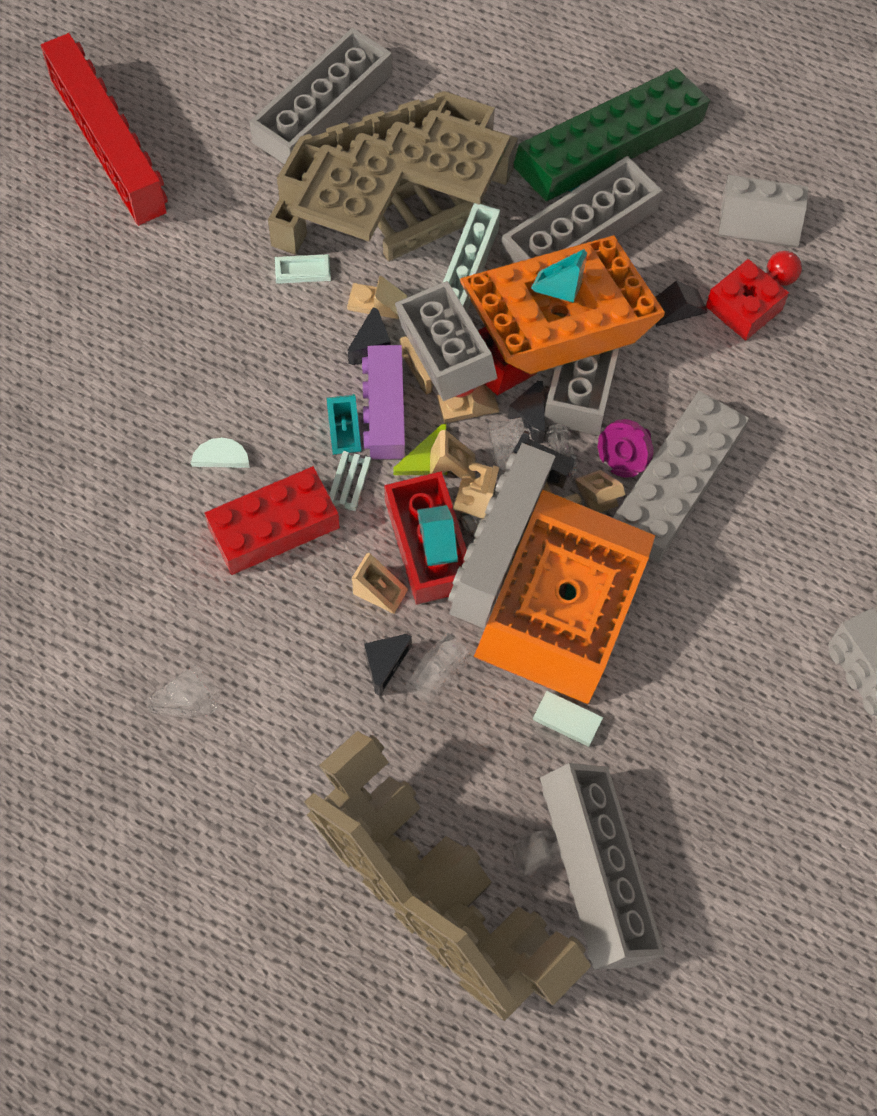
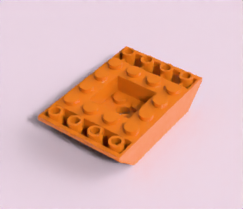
M614 235L460 278L461 285L506 363L529 374L633 344L654 326L665 313ZM585 249L587 258L582 284L574 303L534 292L531 287L539 271ZM559 312L565 314L566 316L560 317L558 315H555L554 313Z
M542 489L478 644L474 658L588 705L605 670L649 559L655 535ZM563 584L573 585L576 589L575 598L572 600L563 599L559 594V587Z

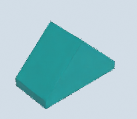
M585 249L539 271L531 287L534 292L574 303L582 284L587 258Z
M355 394L326 397L333 455L342 454L343 451L349 453L361 452Z
M448 506L417 510L427 566L458 562L454 521Z

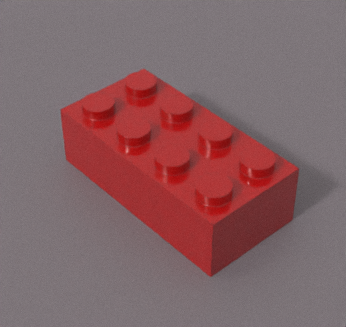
M314 466L204 512L208 528L231 575L340 528L339 513Z
M442 471L384 485L385 504L415 604L418 605L449 597L456 573L465 561L464 557L467 549ZM447 505L454 521L458 562L427 566L417 510Z

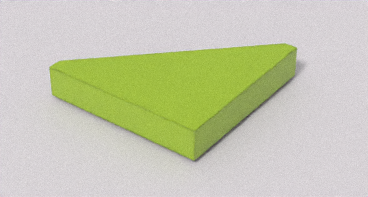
M441 424L393 467V475L430 474L431 448L439 432L446 430V424Z

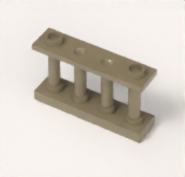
M405 179L401 180L388 206L394 204L409 227L402 231L394 232L384 215L382 216L378 227L385 236L383 239L384 256L389 262L465 227L474 203L448 194L455 206L442 211L428 192V187ZM417 194L432 217L424 221H418L404 199Z

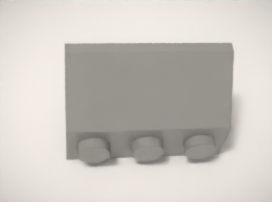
M728 175L722 195L718 236L798 248L807 208L808 186Z

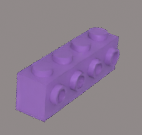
M402 345L368 346V357H362L363 374H368V381H363V399H369V406H363V423H369V431H364V449H370L371 460L403 459L405 457Z

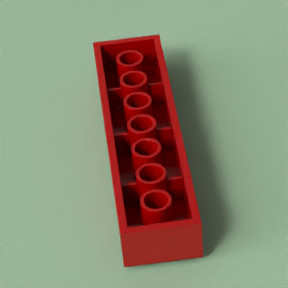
M70 33L40 44L52 83L137 226L167 214L165 203H168V199L161 187L164 186V181L158 170L153 171V164L147 151H141V144L136 133H130L128 130L130 127L123 113L119 115L117 112L118 106L114 97L106 94V85L101 77L97 78L95 76L96 70L92 61L84 58L85 52L79 41L75 42Z

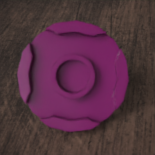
M628 419L616 420L609 424L598 437L597 448L600 459L603 463L606 461L612 468L611 472L623 478L634 477L644 471L653 459L654 448L651 433L647 428H643L635 421Z

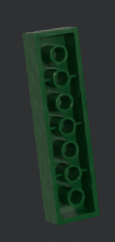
M675 68L519 143L513 168L547 202L589 181L626 156L632 159L692 129L703 122L711 100L678 68Z

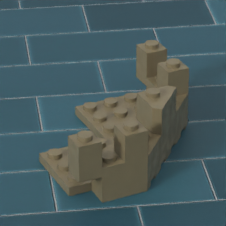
M446 91L436 93L434 98L423 102L417 99L398 105L397 110L388 113L379 111L364 116L362 121L348 125L345 122L326 128L325 133L313 137L311 133L301 136L277 177L279 200L268 218L271 246L296 255L307 236L306 220L370 241L402 179L480 205L491 181L504 185L507 184L514 170L513 164L517 152L518 138L493 130L494 107Z
M356 731L319 765L335 789L324 799L313 793L304 801L310 810L307 814L308 818L348 868L352 866L355 871L362 875L364 885L380 901L384 899L396 911L394 916L406 926L411 934L416 932L419 938L427 943L428 947L426 949L444 968L448 966L454 974L460 977L461 981L459 984L473 998L503 1021L533 992L551 1005H554L591 967L583 954L586 951L585 947L574 936L567 938L558 931L549 936L544 929L547 924L543 918L533 911L530 914L519 906L490 934L483 924L486 920L485 917L475 906L471 905L492 883L478 863L481 859L471 846L466 845L463 847L445 836L426 856L419 860L417 856L420 854V851L409 839L402 841L393 835L421 808L414 799L416 792L406 781L403 780L400 783L390 776L371 794L363 787L389 762L382 753L384 746L375 736L371 735L368 737Z

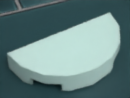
M215 438L204 442L193 453L191 460L192 467L250 468L248 454L242 445L227 438Z

